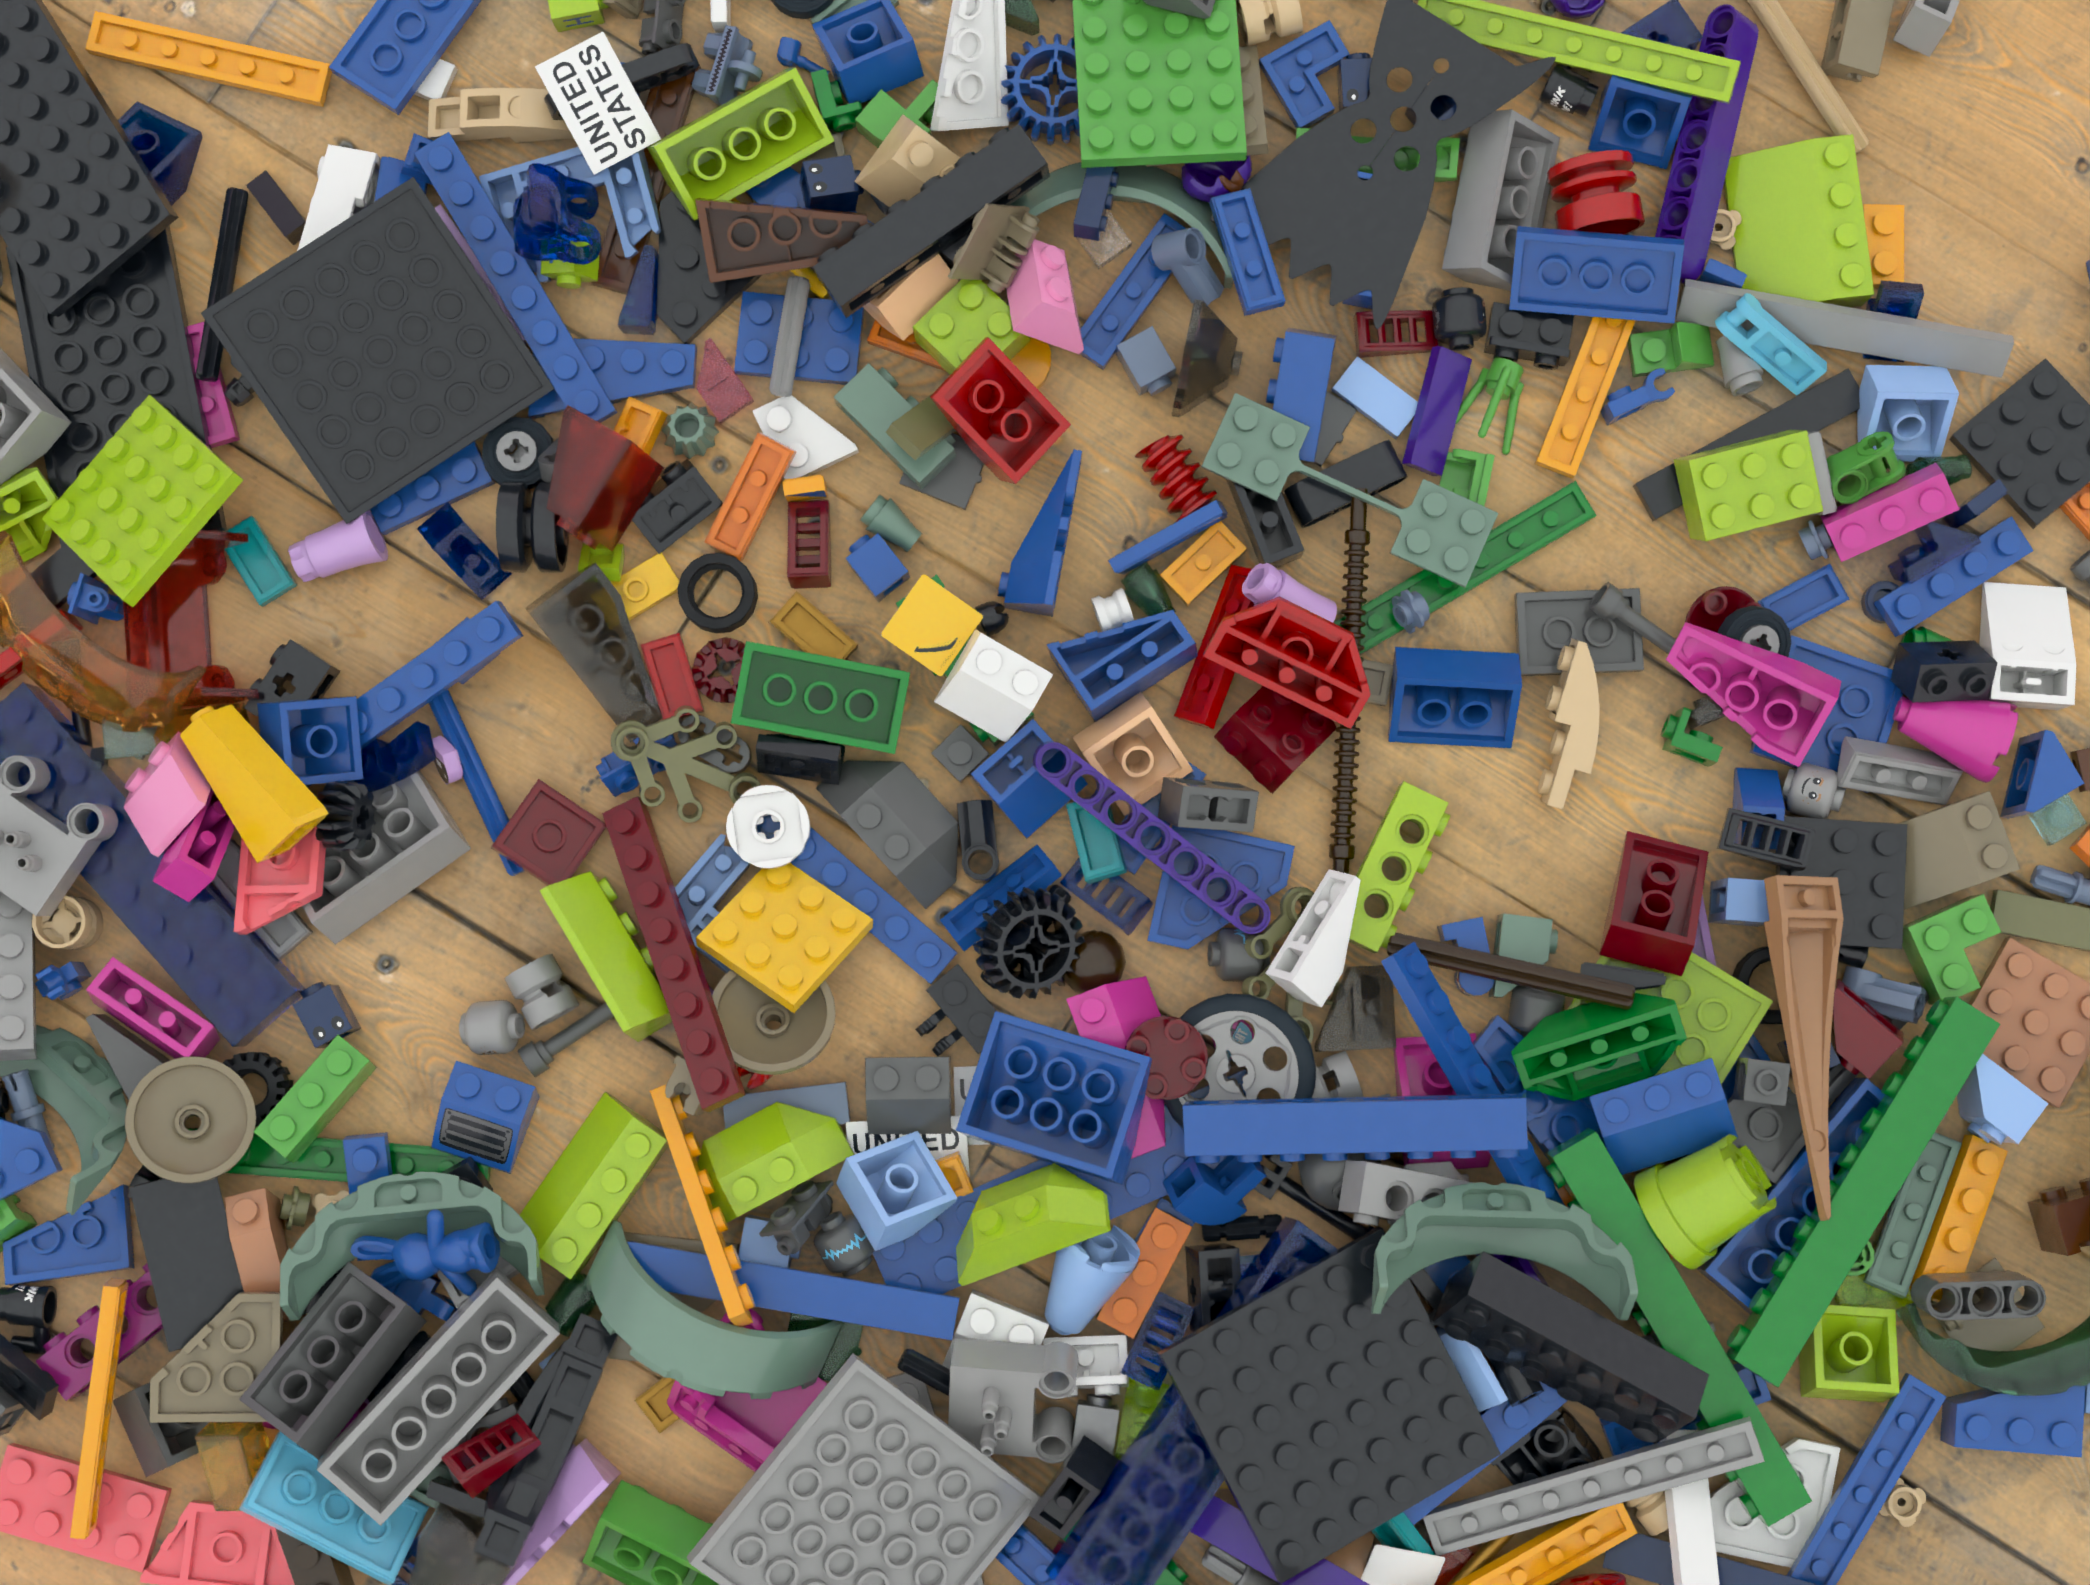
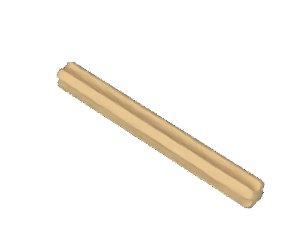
M1747 0L1835 136L1853 134L1856 154L1866 148L1869 144L1868 138L1777 0Z

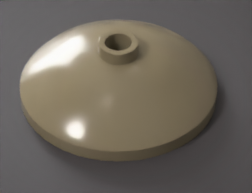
M732 970L724 975L712 995L735 1065L753 1073L777 1075L804 1067L823 1051L834 1030L836 1017L835 1003L831 989L825 980L795 1013L785 1008ZM770 1021L781 1023V1026L775 1030L766 1027Z
M181 1057L167 1061L151 1070L135 1087L129 1099L125 1115L127 1139L138 1160L149 1171L163 1179L187 1184L209 1181L232 1169L249 1149L254 1137L253 1131L256 1128L254 1100L243 1079L223 1063L204 1057ZM192 1116L201 1119V1125L195 1131H190L185 1127L186 1120Z

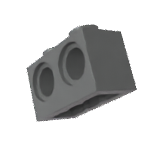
M1163 777L1158 818L1176 827L1253 832L1259 792L1233 782Z

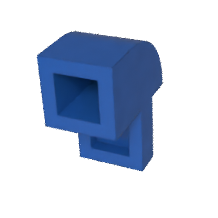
M1229 1155L1214 1170L1204 1163H1196L1195 1157L1191 1156L1163 1182V1185L1176 1211L1198 1224L1220 1225L1233 1221L1247 1212L1242 1198L1253 1190L1266 1177V1174L1260 1162H1238L1237 1155Z

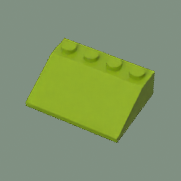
M1853 134L1813 138L1730 157L1724 181L1727 211L1736 210L1742 217L1740 225L1736 227L1734 233L1736 243L1732 247L1735 269L1747 275L1742 289L1845 307H1857L1865 304L1874 295Z

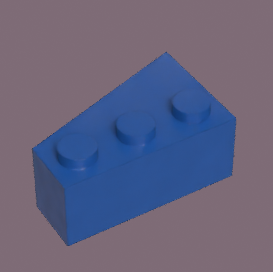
M1288 328L1285 332V338L1277 337L1273 362L1280 363L1278 379L1270 378L1266 403L1273 404L1274 411L1310 427L1299 451V458L1303 461L1314 462L1337 335Z
M1173 610L1122 624L1123 626L1099 633L1097 631L1086 633L1084 637L1060 643L1057 641L1046 644L1052 660L1094 722L1198 656L1196 642Z
M2067 1367L2059 1369L2057 1372L2037 1377L2031 1376L2019 1379L2017 1382L1997 1387L1991 1386L1947 1397L1942 1404L1940 1441L1960 1448L2082 1457L2086 1372Z

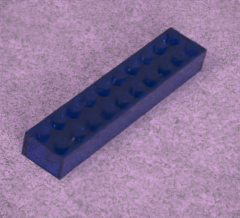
M23 682L0 702V765L6 758L11 756H28L43 760L49 768L50 781L42 792L28 794L26 797L66 825L69 811L80 803L104 804L115 811L118 818L116 832L109 839L100 843L80 874L231 1046H247L302 997L300 993L305 990L304 986L281 960L274 955L255 931L247 935H239L233 932L235 908L212 882L190 902L153 882L165 850L159 857L150 853L124 809L129 790L125 789L123 781L107 763L102 761L92 749L93 747L80 736L70 721L40 687ZM26 764L20 768L18 773V779L22 785H25L30 779V769ZM94 811L86 819L87 829L91 833L99 825L98 815Z
M1285 1216L1217 1318L1338 1249L1300 1221ZM1174 1383L1171 1384L1111 1473L1100 1494L1085 1511L1046 1569L1047 1575L1058 1585H1154L1223 1483L1224 1478Z

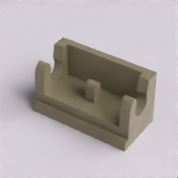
M1835 0L1821 66L1826 76L1832 75L1849 81L1861 82L1862 76L1875 78L1879 75L1894 0Z
M677 1055L673 1062L677 1065L666 1085V1097L671 1098L674 1093L675 1096L679 1094L681 1096L682 1093L689 1095L685 1100L683 1111L692 1116L701 1115L704 1113V1110H702L684 1055Z

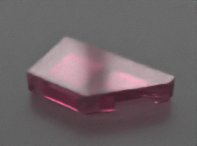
M709 338L705 341L703 362L696 389L717 420L722 424L753 403L754 400L715 343Z

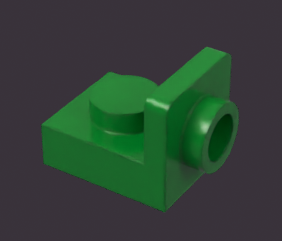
M826 69L811 72L812 84L820 114L828 129H834L835 132H844L855 128V119L862 112L861 103L854 102L842 105L843 100L838 81L830 82Z
M1683 707L1675 715L1669 714L1661 731V737L1666 738L1662 750L1707 767L1717 763L1723 747L1713 744L1714 738L1696 730H1690L1689 734L1684 732L1692 710Z

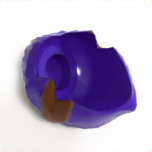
M1251 155L1246 156L1245 161L1184 163L1181 167L1183 188L1187 191L1188 195L1206 202H1210L1211 197L1240 191L1251 176Z

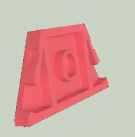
M316 826L289 851L260 863L255 861L241 838L233 932L239 935H247L322 896L326 848H324L322 841L316 839Z
M201 1500L189 1502L179 1517L177 1525L167 1535L160 1546L161 1549L140 1577L141 1583L158 1585H295L274 1527L239 1510L241 1505Z

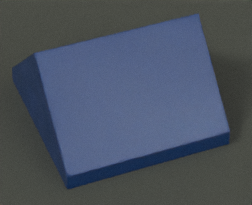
M1611 75L1601 94L1588 150L1596 152L1608 150L1629 151L1635 162L1667 169L1692 95Z
M2043 730L2019 738L2000 817L2010 819L2034 813L2084 784L2054 732Z

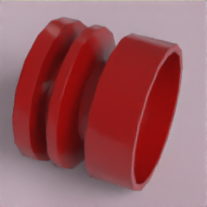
M1608 150L1586 153L1560 162L1548 170V183L1555 187L1550 193L1551 199L1557 203H1570L1556 211L1555 221L1557 229L1625 235L1643 226L1645 219L1640 196L1637 193L1622 192L1633 186L1637 181L1636 174L1633 171H1629L1634 165L1633 156L1629 151Z

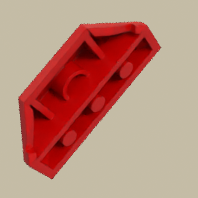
M1280 596L1223 618L1203 653V657L1350 729L1371 695L1354 634Z

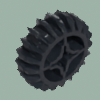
M1023 887L1020 897L1013 891H1007V903L1005 904L999 900H993L994 907L997 910L993 915L982 913L983 919L988 923L986 927L975 928L976 934L983 940L973 944L974 950L980 954L976 959L978 967L985 970L983 972L984 978L989 983H994L995 988L1001 993L1009 991L1010 995L1019 999L1023 994L1030 999H1036L1039 989L1044 994L1051 995V984L1054 982L1059 986H1065L1062 976L1066 971L1068 973H1075L1071 962L1073 959L1080 958L1079 954L1075 952V947L1086 942L1084 936L1078 932L1083 925L1081 920L1074 917L1076 914L1075 909L1068 903L1065 904L1064 899L1058 894L1050 895V892L1043 888H1038L1034 893L1032 889ZM1038 915L1050 916L1055 931L1048 932L1046 929H1042V925L1038 922ZM1010 954L1013 958H1017V962L1020 963V971L1008 970L1003 955Z

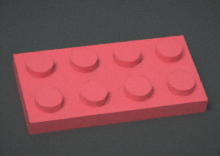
M16 1443L7 1445L0 1468V1532L142 1573L149 1567L172 1488L104 1469L96 1528L86 1539L70 1538L80 1462Z

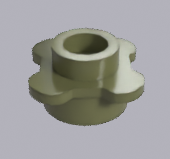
M298 1186L293 1187L292 1195L284 1194L279 1219L286 1220L287 1230H291L292 1225L301 1227L305 1225L310 1194L299 1192Z

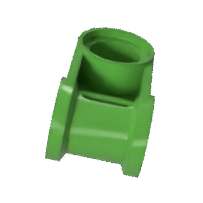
M1884 431L1875 432L1866 436L1860 442L1826 459L1832 483V493L1838 502L1843 504L1855 503L1884 486L1896 483L1905 475L1906 467L1904 462L1897 459L1893 450L1895 442L1892 434ZM1848 475V477L1845 480L1839 482L1843 477Z

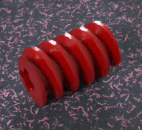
M1182 434L1165 436L1146 446L1135 455L1136 458L1148 457L1142 465L1144 472L1157 470L1150 482L1153 486L1165 484L1158 496L1161 500L1174 498L1169 504L1167 511L1170 514L1182 512L1176 522L1206 506L1218 494L1216 490L1202 491V488L1209 480L1207 476L1194 478V473L1201 465L1199 462L1185 463L1192 450L1190 448L1183 450L1176 448L1184 438Z

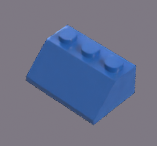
M1395 647L1390 686L1388 742L1512 748L1522 689L1519 653Z
M1712 1058L1589 1096L1607 1151L1621 1175L1692 1154L1717 1142L1728 1134H1732L1738 1139Z

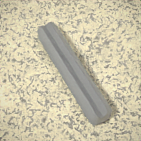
M790 276L787 280L769 386L771 394L775 396L790 397L792 394L810 289L809 280L804 277Z

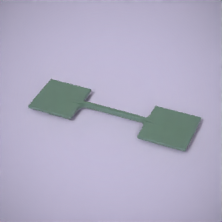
M1237 393L1234 394L1204 459L1202 468L1274 501H1277L1287 477L1291 473L1300 472L1398 517L1401 522V528L1390 554L1464 588L1467 586L1498 516L1497 512L1425 479L1422 480L1415 498L1409 507L1400 509L1305 466L1300 461L1299 451L1310 427Z

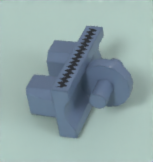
M726 25L723 33H708L703 47L704 54L708 58L715 60L712 71L704 69L696 71L692 88L700 95L711 99L720 106L735 98L738 91L745 92L748 81L759 82L763 71L753 65L756 53L751 51L753 42L743 37L739 33V29L734 26Z

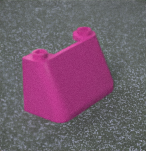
M749 1309L753 1323L744 1326V1328L765 1331L762 1326L763 1319L754 1310ZM726 1312L720 1321L734 1325L729 1320ZM818 1377L813 1385L803 1390L801 1386L788 1390L773 1392L771 1398L751 1399L749 1393L726 1391L723 1397L711 1395L682 1386L675 1380L667 1399V1404L680 1419L756 1472L825 1388L827 1383Z

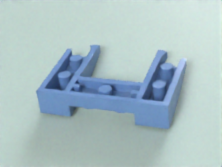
M575 147L479 176L483 189L531 269L537 273L536 277L539 282H551V278L540 274L543 237L535 205L606 185L625 258H632L638 253L634 246L651 230L656 234L661 232L655 195L644 149L595 175L592 173L579 147Z
M720 834L676 885L675 890L696 950L723 972L727 973L731 969L698 947L696 937L720 913L716 910V907L751 864L744 861L732 847L724 846L726 835Z

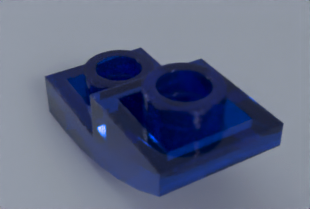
M416 721L389 743L378 738L373 740L361 750L363 779L354 780V782L364 784L369 792H374L407 778L435 760L436 754L429 725Z

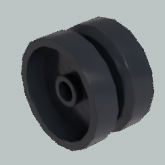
M502 482L500 485L496 507V541L500 566L504 572H526L533 558L535 565L541 572L564 571L568 556L569 519L567 496L562 482H540L533 492V497L531 490L525 482Z

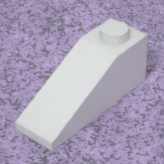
M1331 869L1327 871L1265 973L1296 1000L1322 1008L1343 973L1361 881L1354 875Z

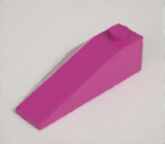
M1687 622L1682 627L1666 658L1701 693H1706L1723 709V714L1732 722L1735 720L1751 735V740L1759 748L1797 767L1801 765L1838 700L1841 680L1803 662Z

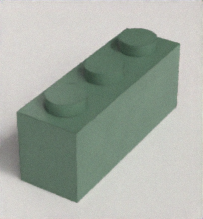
M868 363L834 396L836 405L922 490L956 457L955 448L952 446L956 441L949 435L916 461L885 432L891 423L918 405L919 402L911 395L905 400L895 390L899 384L893 376L883 367L876 371Z

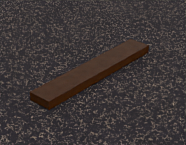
M700 64L689 75L650 89L645 110L661 139L684 126L695 91L692 88V82L695 72L701 69ZM646 147L644 148V153L658 211L666 181ZM612 212L599 254L598 281L591 282L593 286L632 296L652 230L634 246L638 253L634 257L627 259L624 255Z

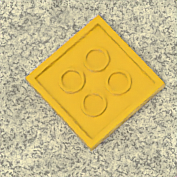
M789 863L774 869L762 868L696 937L697 946L795 1013L873 928V919Z

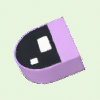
M441 735L428 740L435 766L442 780L448 785L462 779L463 769L457 750Z

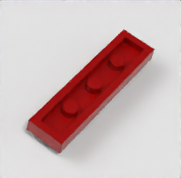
M1233 564L1230 566L1199 648L1198 656L1194 661L1174 717L1184 722L1210 729L1215 727L1235 672L1203 657V653L1223 618L1254 606V602L1249 600L1242 592V584L1246 580L1248 573L1252 570L1251 568Z

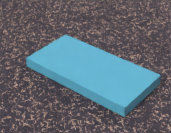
M278 1432L239 1510L386 1585L393 1584L429 1506L408 1496L380 1526L316 1470L318 1465L317 1458L301 1448L282 1432Z

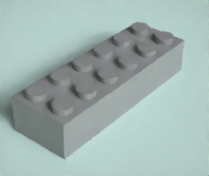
M496 1268L335 1439L319 1458L316 1470L381 1526L442 1461L441 1457L459 1443L560 1334L559 1323Z

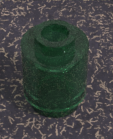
M579 1272L571 1280L565 1277L544 1307L546 1312L559 1323L560 1334L570 1337L580 1314L589 1316L597 1305L592 1291L587 1289V1275Z

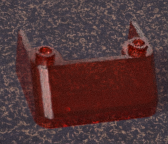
M200 530L134 607L123 601L128 690L130 701L136 709L168 710L215 707L259 698L258 689H236L234 679L228 668L223 665H212L207 586L218 583L226 572L227 560L224 555V549L247 543L248 534Z

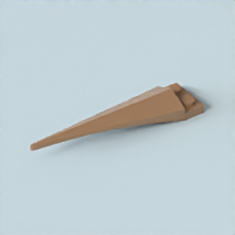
M1775 875L1764 879L1770 919L1764 922L1818 1215L1820 1221H1825L1831 1217L1828 1144L1829 1065L1834 992L1844 920L1837 877Z

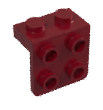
M1262 686L1230 717L1215 734L1214 738L1253 775L1257 782L1273 794L1335 731L1336 725L1333 720Z

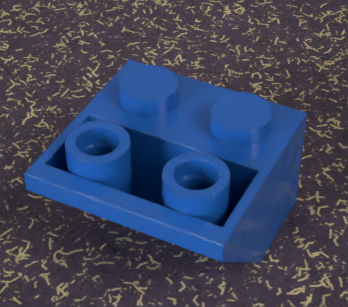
M1034 719L1028 722L971 773L974 781L1026 839L1071 800L1043 778L1034 768L1033 754L1036 748L1042 743L1054 742ZM1052 748L1043 754L1041 763L1047 772H1056L1062 767L1064 757L1058 749ZM1082 776L1075 782L1077 794L1088 785Z

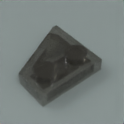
M1383 965L1347 967L1314 1045L1315 1052L1396 1048L1393 982Z

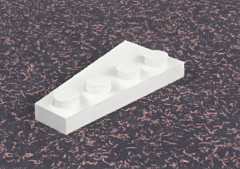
M1005 0L952 1L930 127L931 131L1009 126L1007 119L1008 105L1001 103L1002 97L1008 93V88H1004L1001 85V81L1007 79V69L1005 67L1007 65Z

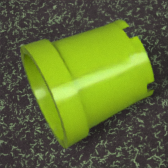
M1728 1134L1717 1142L1669 1165L1657 1164L1638 1173L1634 1179L1635 1192L1639 1204L1654 1233L1679 1263L1692 1270L1697 1269L1717 1254L1718 1246L1762 1215L1776 1208L1777 1205L1776 1197L1768 1200L1765 1190L1772 1185L1763 1167L1746 1145L1738 1149L1732 1143L1737 1139L1732 1134Z

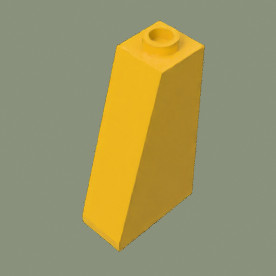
M232 704L214 710L213 706H208L190 717L192 723L180 734V737L257 863L289 851L329 814L325 806Z

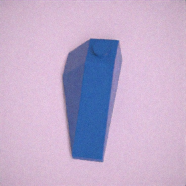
M1073 450L1012 560L1010 573L1002 572L998 596L1005 597L1004 606L1006 609L1053 617L1082 461L1081 450Z

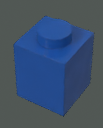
M879 533L872 538L868 535L861 537L848 549L851 552L846 557L849 566L878 602L910 578L908 570Z

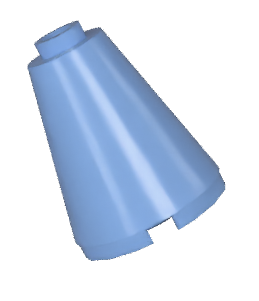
M1113 1225L1112 1230L1056 1251L1044 1313L1052 1330L1061 1335L1080 1333L1137 1267L1140 1249L1133 1238L1122 1229Z

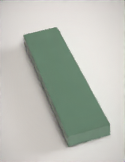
M1934 1132L1891 1203L1874 1250L1873 1264L1865 1274L1864 1283L1902 1299L1906 1297L1962 1143Z

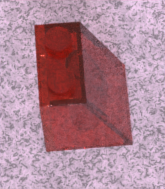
M567 405L562 417L547 509L559 517L556 523L557 526L572 534L574 538L594 550L600 544L613 552L664 467L631 440Z

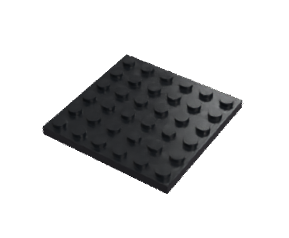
M414 177L201 312L208 325L346 524L554 390V387Z
M1381 1227L1374 1228L1157 1352L1272 1572L1281 1584L1501 1454L1410 1279L1408 1278L1394 1291L1385 1303L1381 1314H1371L1374 1253L1382 1235H1385Z

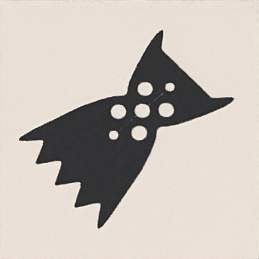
M1387 0L1370 67L1369 97L1363 102L1353 104L1331 115L1298 137L1247 181L1241 189H1251L1268 245L1282 239H1290L1289 278L1294 279L1329 264L1331 266L1330 305L1334 306L1362 291L1370 290L1372 293L1373 320L1375 328L1379 329L1394 302L1426 219L1436 174V145L1441 138L1450 137L1464 131L1522 93L1551 68L1556 57H1548L1521 66H1515L1417 5L1412 0ZM1439 58H1444L1449 62V68L1444 73H1436L1433 68L1434 62ZM1398 67L1407 69L1413 77L1411 86L1403 92L1392 91L1387 85L1389 72ZM1440 95L1450 96L1456 102V112L1447 120L1435 118L1430 111L1432 101ZM1400 107L1411 108L1416 115L1414 127L1406 132L1395 130L1390 123L1392 113ZM1359 119H1369L1376 126V135L1368 143H1358L1350 134L1352 125ZM1404 146L1415 148L1420 155L1418 166L1411 171H1402L1394 163L1395 153ZM1368 165L1372 168L1373 175L1369 180H1361L1358 177L1357 171L1361 166ZM1213 215L1211 216L1210 221H1215Z

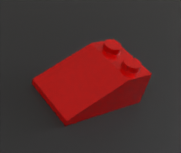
M985 337L930 396L972 452L999 480L1013 484L1019 482L1071 425L989 337Z

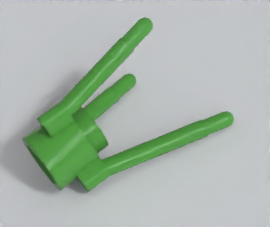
M1498 357L1493 359L1490 369L1482 368L1477 382L1460 405L1456 424L1486 385L1485 391L1492 397L1478 432V436L1484 438L1492 423L1500 400H1507L1510 395L1502 453L1508 455L1513 439L1519 397L1524 387V384L1520 382L1524 369L1516 362Z

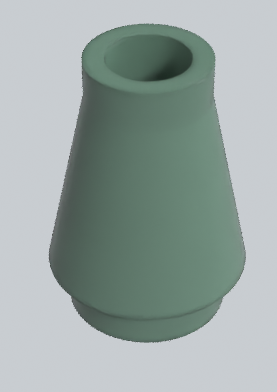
M879 495L860 519V521L867 525L865 530L875 535L879 533L883 539L901 547L906 552L912 548L922 535L891 497L887 500Z

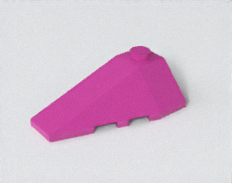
M1146 976L1105 984L1066 999L1081 1037L1124 1050L1130 1035L1140 1024L1161 1016ZM1145 1095L1136 1144L1131 1159L1166 1146L1164 1100L1151 1099Z

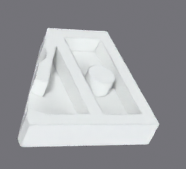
M792 395L790 397H780L753 410V414L763 434L797 451L784 476L785 479L811 476L859 453L855 443Z

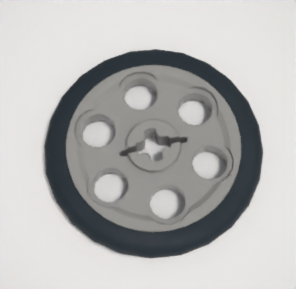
M1225 994L1208 998L1189 1008L1180 1017V1019L1187 1021L1195 1027L1200 1035L1205 1034L1212 1037L1216 1044L1214 1054L1208 1057L1206 1074L1204 1076L1210 1087L1208 1095L1197 1099L1188 1093L1180 1098L1164 1100L1173 1119L1183 1129V1105L1186 1101L1258 1099L1259 1092L1265 1088L1275 1089L1280 1094L1281 1099L1312 1098L1315 1089L1316 1064L1311 1044L1301 1026L1285 1010L1274 1003L1249 994ZM1246 1020L1253 1025L1255 1035L1252 1041L1240 1043L1233 1038L1231 1028L1236 1021ZM1270 1047H1280L1285 1051L1288 1060L1284 1068L1274 1070L1266 1065L1264 1054ZM1227 1050L1230 1051L1231 1058L1238 1067L1245 1066L1248 1072L1242 1077L1243 1089L1235 1078L1228 1079L1226 1073L1231 1069V1058Z

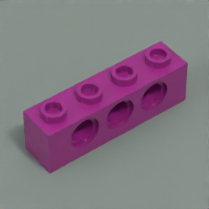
M147 1263L142 1267L145 1271L142 1277L134 1283L131 1279L127 1280L128 1289L124 1315L128 1320V1329L121 1335L118 1365L163 1330L158 1307L151 1306L146 1298L148 1288L151 1285L153 1286ZM97 1305L87 1310L76 1320L80 1326L69 1335H66L63 1331L43 1346L46 1353L35 1361L41 1370L47 1371L52 1375L55 1382L59 1385L58 1392L65 1401L79 1397L90 1388L93 1358L89 1360L82 1355L81 1343L86 1338L95 1347L100 1308Z

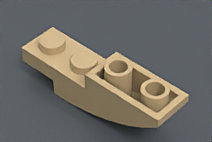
M460 89V97L429 99L427 138L433 141L447 132L452 135L455 142L510 137L515 143L569 139L573 138L564 120H553L544 100L545 96L549 93L547 89Z
M1572 638L1570 645H1564L1559 655L1557 669L1562 670L1558 686H1551L1546 699L1545 709L1550 710L1548 718L1563 723L1562 730L1556 729L1553 734L1549 750L1551 754H1554L1550 770H1543L1538 785V793L1542 794L1541 801L1548 806L1559 809L1564 808L1574 771L1577 770L1591 774L1599 734L1600 704L1594 664L1587 643Z

